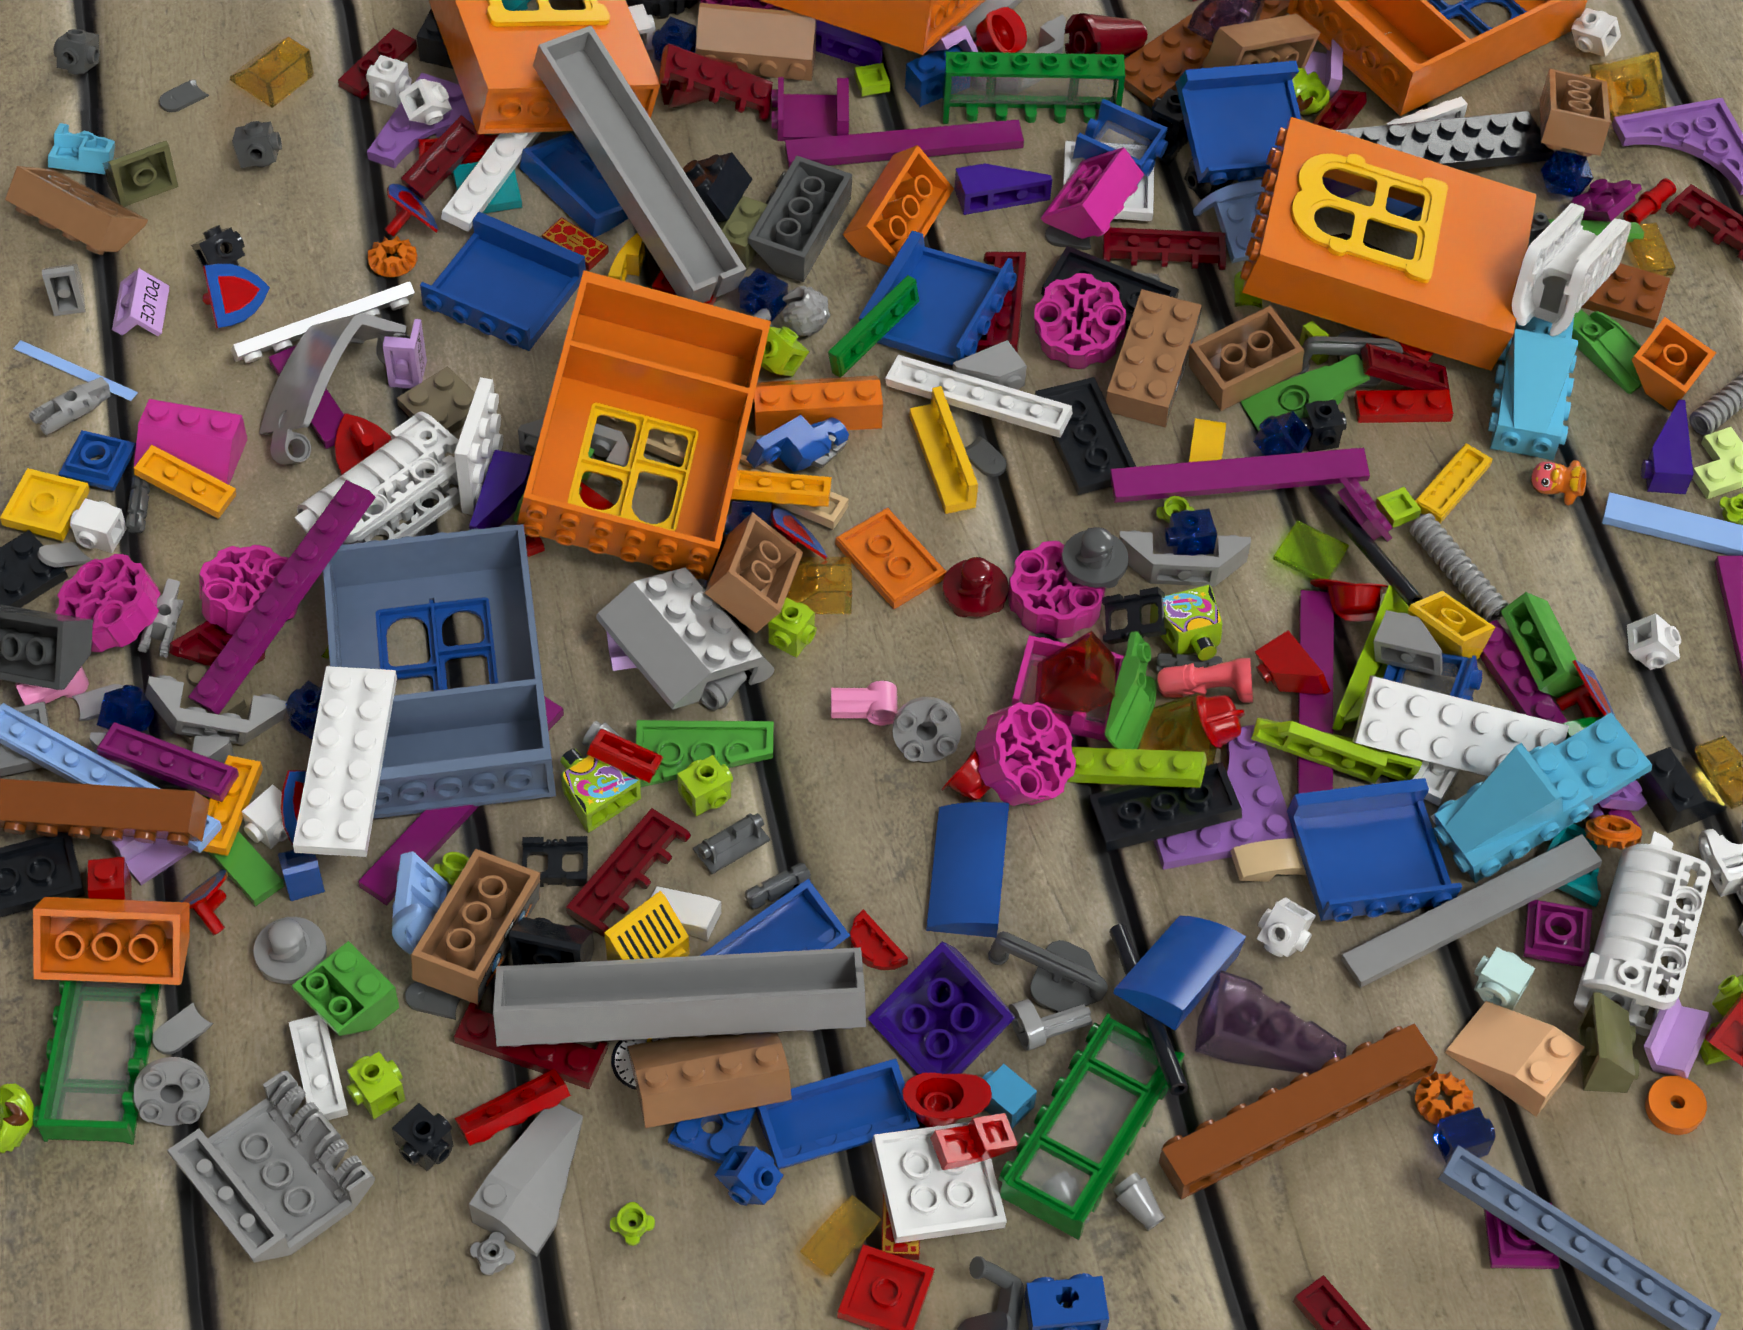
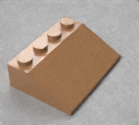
M762 1032L744 1033L741 1035L672 1037L627 1046L645 1128L792 1100L789 1066L782 1042L777 1033Z

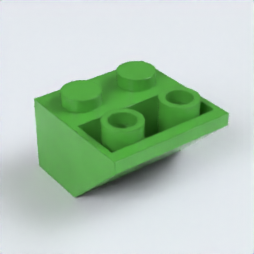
M349 941L292 985V989L339 1036L372 1030L400 1008L395 986Z

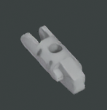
M100 377L88 383L78 385L29 413V417L36 424L42 422L40 429L45 435L53 433L93 411L104 400L111 396L109 384Z
M167 579L163 593L157 599L159 612L153 623L144 628L138 651L146 653L150 647L152 637L157 640H163L160 644L159 656L168 657L170 642L173 641L176 624L184 600L177 599L180 581Z

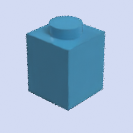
M1005 1064L997 1071L993 1072L990 1070L983 1076L982 1079L986 1080L990 1085L992 1092L991 1101L984 1110L990 1115L1006 1113L1010 1126L1013 1129L1034 1108L1037 1090Z

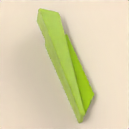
M1391 585L1388 586L1337 711L1332 727L1334 730H1341L1345 723L1358 720L1370 675L1380 678L1384 677L1388 664L1375 662V636L1386 610L1408 614L1409 609L1408 605Z
M1257 718L1251 737L1254 741L1374 784L1381 774L1398 781L1412 780L1422 765L1421 759L1353 742V738L1322 732L1294 721L1277 722Z

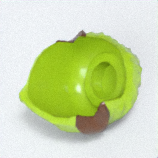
M1298 68L1299 72L1292 79L1299 111L1302 115H1310L1320 111L1327 105L1330 91L1323 85L1315 71L1307 74L1305 68Z
M16 1083L0 1086V1153L3 1154L6 1151L12 1152L14 1147H20L22 1140L33 1126L34 1105L25 1089Z

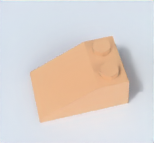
M1485 1001L1445 1053L1537 1117L1576 1067L1585 1047L1553 1025Z

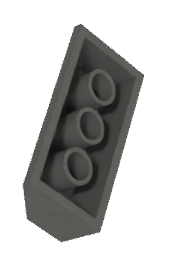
M800 156L795 157L748 237V243L775 273L801 282L805 281L851 200L852 174Z
M0 605V679L64 690L91 655L93 620Z

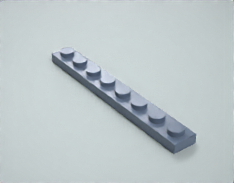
M1458 1145L1453 1150L1438 1178L1440 1181L1671 1330L1715 1329L1721 1316L1720 1312Z

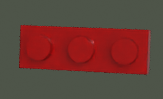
M1449 389L1356 390L1354 396L1358 423L1451 422L1454 414Z
M553 1069L454 1119L465 1140L471 1146L475 1143L489 1140L495 1133L509 1126L523 1123L529 1116L543 1109L557 1106L561 1100L571 1095L566 1083L557 1071Z

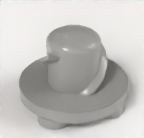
M935 697L915 698L904 704L895 715L893 721L894 741L905 758L912 762H933L943 759L956 751L960 741V718L955 709L941 699Z
M285 917L268 924L259 933L254 944L253 953L256 965L267 981L292 984L325 960L327 945L321 929L312 921L301 917Z
M166 1057L151 1062L141 1070L134 1083V1102L141 1118L146 1122H154L165 1126L196 1122L206 1108L210 1097V1084L206 1073L196 1063L180 1057Z

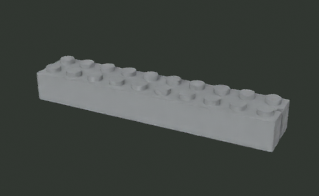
M590 25L539 44L533 67L677 296L704 303L711 299L712 294L716 298L739 288L746 272L745 266L593 27Z
M861 947L496 966L493 1005L497 1046L518 1047L535 1044L556 1045L573 1042L593 1043L611 1040L630 1041L648 1038L667 1039L670 1037L686 1036L704 1037L707 1035H741L744 1033H778L781 1031H815L818 1029L866 1027L865 986Z

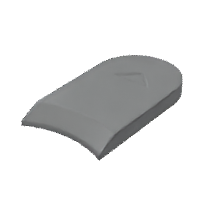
M76 542L41 546L37 553L38 558L43 563L52 567L81 565L92 560L78 548Z
M112 684L72 696L79 705V721H87L120 711L130 702L128 689L120 684Z
M193 1002L154 1032V1047L162 1054H174L206 1032L213 1023L207 1021L198 1013Z

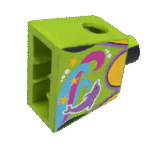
M1210 584L1166 595L1163 598L1166 635H1161L1160 637L1175 655L1195 652L1202 661L1213 658L1217 653L1216 647L1221 643L1222 619ZM1151 604L1150 623H1155L1158 620V605Z
M575 748L568 750L562 756L560 762L567 769L561 774L563 793L588 833L641 799L639 778L589 755L584 758Z

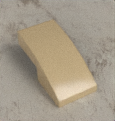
M1295 838L1259 841L1234 847L1230 851L1240 881L1270 882L1276 874L1306 875Z

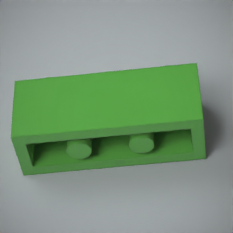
M1525 592L1501 610L1540 691L1559 698L1584 683L1572 662L1577 659L1548 601Z

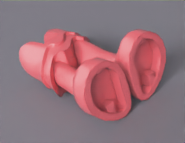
M1238 658L1206 668L1194 667V663L1166 667L1160 670L1157 675L1159 692L1165 698L1206 696L1207 689L1230 687L1236 691L1238 699L1242 703H1253L1250 658Z

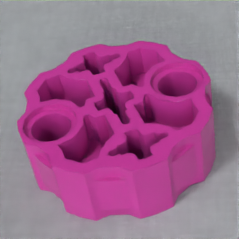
M1076 273L1071 278L1065 280L1056 279L1045 288V295L1035 305V333L1038 334L1041 342V350L1051 360H1059L1069 368L1085 369L1097 362L1105 363L1116 354V347L1125 338L1126 309L1123 308L1120 301L1119 291L1110 282L1099 281L1092 274ZM1080 313H1083L1081 329L1078 330L1077 324L1078 320H1080ZM1046 317L1055 318V320L1052 322L1043 321V319ZM1114 320L1118 324L1110 326L1105 324V322Z
M1059 541L1042 542L1039 547L1023 551L1016 558L1013 574L1009 581L1008 604L1010 610L1018 615L1022 626L1035 634H1050L1055 638L1073 637L1077 631L1083 628H1091L1100 617L1102 597L1105 596L1106 588H1094L1070 582L1062 565L1064 544Z
M261 545L242 548L231 546L218 551L214 559L203 564L199 574V598L202 601V614L205 619L211 624H217L224 628L227 633L234 635L289 558L282 557L274 553L271 548ZM298 606L288 619L294 618L295 614L297 613Z
M113 554L109 558L93 559L79 568L78 572L70 580L64 582L57 595L59 606L55 611L56 614L93 620L91 652H103L109 648H122L132 643L145 627L153 623L159 612L157 599L160 596V591L141 563H134L128 555Z
M1019 702L1000 709L987 717V724L983 730L977 733L975 749L980 762L978 771L985 785L992 787L998 793L1000 800L1004 803H1009V805H1034L1053 799L1064 792L1065 783L1070 777L1074 776L1076 759L1072 752V735L1066 723L1059 721L1054 716L1051 708L1042 703L1035 702L1028 705Z

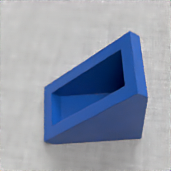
M294 849L278 853L290 901L325 892L315 854L295 853Z

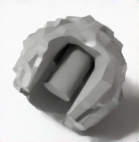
M796 287L783 297V301L787 302L788 305L782 311L784 322L787 324V328L794 331L798 336L813 335L821 330L830 318L828 298L819 291H815L812 287Z

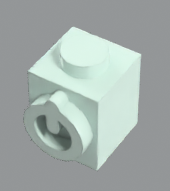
M1497 947L1490 958L1483 956L1474 972L1479 977L1474 990L1479 992L1484 1002L1488 1001L1513 1010L1527 988L1535 968L1522 961L1516 954L1506 952Z

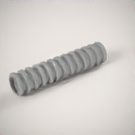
M1743 372L1691 413L1689 418L1690 424L1697 433L1704 436L1711 434L1743 408Z
M1429 513L1417 518L1410 527V534L1415 537L1418 543L1422 544V548L1428 551V555L1434 558V562L1440 565L1441 571L1446 572L1447 578L1452 580L1453 585L1458 587L1459 592L1464 594L1465 599L1471 601V606L1475 609L1477 608V613L1483 616V619L1489 623L1503 617L1501 610L1509 605L1506 600H1502L1503 597L1500 593H1496V588L1490 585V581L1484 578V574L1478 571V567L1472 563L1471 559L1466 556L1462 549H1459V545L1453 542V538L1447 535L1445 528H1441L1439 521H1435L1433 514Z

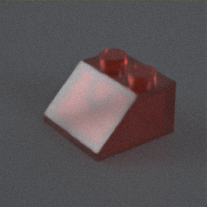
M1091 630L1038 662L1035 702L1042 703L1050 708L1085 713L1096 707L1105 706L1115 697L1116 657Z

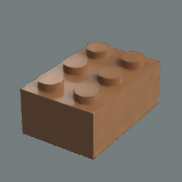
M1270 305L1190 344L1189 367L1222 411L1302 372L1304 349Z
M752 512L728 534L705 594L736 617L740 623L757 633L781 612L803 552Z

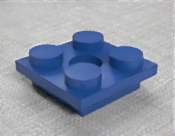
M81 430L58 475L86 482L90 486L103 490L114 491L136 450V443ZM98 455H103L99 460H90Z
M756 1107L676 1122L668 1138V1143L722 1164L733 1146L740 1145L756 1112ZM714 1121L719 1123L722 1129L715 1134H709L702 1127L704 1124Z

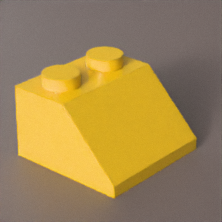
M1444 591L1412 603L1408 609L1409 615L1421 619L1444 654L1472 658L1475 655L1478 660L1495 629L1492 624Z

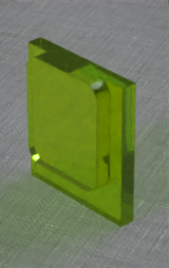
M1297 520L1278 548L1273 560L1312 579H1331L1348 551L1349 545Z

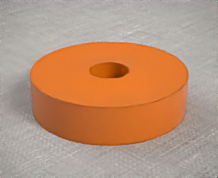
M1665 1076L1658 1079L1651 1086L1645 1099V1110L1651 1122L1660 1130L1669 1134L1684 1135L1694 1131L1701 1124L1707 1111V1101L1702 1090L1691 1080L1681 1076ZM1671 1102H1677L1681 1108L1673 1107Z

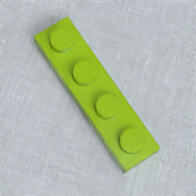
M1072 747V752L1076 759L1074 776L1070 777L1067 782L1201 788L1207 758L1205 752Z

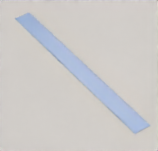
M22 340L13 348L87 382L102 377L109 384L111 393L129 401H132L138 394V392Z

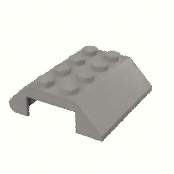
M686 567L632 582L600 610L596 616L599 623L672 710L699 702L707 682L749 670L752 675L748 683L753 685L770 678L775 670L724 609L705 594V587Z
M288 1071L280 1072L263 1084L266 1099L209 1138L199 1128L167 1150L172 1159L254 1263L289 1256L351 1213L375 1181V1177L365 1165H362L363 1162L357 1155L347 1158L337 1171L335 1170L345 1152L349 1149V1145L344 1139H341V1135L323 1113L318 1111L319 1108L314 1102L303 1105L298 1113L292 1117L306 1096V1092L301 1086L298 1087L297 1081Z

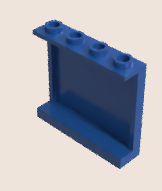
M1297 61L1189 69L1183 72L1176 81V87L1198 183L1210 182L1211 185H1219L1227 180L1243 182L1263 177L1266 169L1270 170V165H1267L1266 161L1271 147L1277 148L1275 141L1280 127L1286 128L1290 117L1302 120L1292 79L1299 72Z
M478 212L473 218L474 233L432 285L424 282L420 284L422 304L433 312H439L453 318L458 323H465L479 329L486 335L502 339L511 346H518L530 351L579 287L583 270L586 271L585 256Z
M911 231L858 319L859 321L863 319L889 292L909 275L916 279L919 302L877 343L953 366V362L976 353L981 336L988 333L991 319L995 313L1000 312L1007 292L1012 291L1017 275L1013 270V261L1011 258H1008L1004 266L998 268L925 247L923 233Z
M1425 778L1294 795L1287 809V814L1321 921L1334 919L1336 922H1343L1352 917L1363 915L1374 918L1393 911L1410 913L1422 907L1433 906V908H1436L1457 897L1462 889L1461 882L1452 884L1423 801L1429 791Z

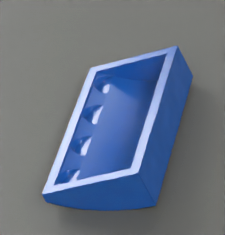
M571 133L523 149L520 169L586 233L597 237L628 219V216L586 149Z
M968 802L939 807L926 931L996 938L999 923L1009 803Z
M807 879L700 956L833 949L851 935L811 881Z
M1179 916L1115 987L1113 994L1171 1029L1176 1030L1238 957L1246 936L1210 920L1191 916Z
M897 1059L792 1088V1100L756 1107V1113L777 1169L780 1170L871 1143L875 1134L918 1129L919 1123L915 1112L909 1109L903 1100L905 1082Z

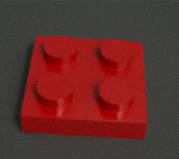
M863 1244L840 1304L837 1318L872 1330H915L934 1277L935 1268Z

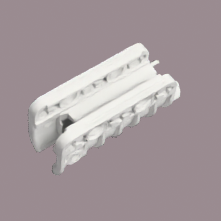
M1571 203L1529 245L1525 253L1512 298V311L1517 323L1525 326L1533 317H1537L1553 323L1549 333L1550 336L1553 337L1565 331L1571 324L1575 313L1580 311L1582 305L1587 302L1619 266L1630 233L1631 222L1614 218L1597 236L1595 233L1583 230L1581 221L1585 208Z
M418 412L391 431V441L301 503L297 508L298 515L295 517V520L307 534L344 482L348 480L370 490L376 498L343 544L368 542L374 536L380 534L386 535L388 537L387 540L399 539L405 536L413 537L461 502L459 488H449L450 484L458 485L455 457L451 455L445 457L447 452L455 453L459 440L432 416L425 412ZM430 498L439 501L432 508H426L421 505L424 500ZM411 519V523L408 525L402 523L400 525L399 520L409 521Z
M1655 831L1650 844L1632 845L1621 853L1594 952L1590 954L1583 969L1574 1000V1006L1582 1013H1584L1593 992H1600L1612 1001L1620 1002L1622 1007L1629 1011L1630 1025H1634L1636 1033L1643 1036L1649 1035L1659 1010L1670 1009L1675 1005L1680 995L1711 877V870L1705 861L1672 850L1673 842ZM1690 869L1697 871L1698 876L1693 888L1687 886ZM1678 898L1683 899L1684 906L1682 909L1676 903ZM1676 926L1681 930L1682 935L1680 937H1674L1675 933L1673 930ZM1664 956H1669V963L1665 968L1662 965L1660 958ZM1660 984L1666 989L1665 995H1658ZM1649 1006L1655 1008L1652 1025L1646 1024L1644 1018Z

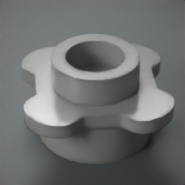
M500 1232L491 1233L489 1239L481 1243L475 1242L470 1248L471 1256L478 1259L480 1270L484 1275H493L500 1272L515 1260V1252L508 1249L504 1242L505 1236ZM495 1251L496 1255L490 1256L489 1253Z

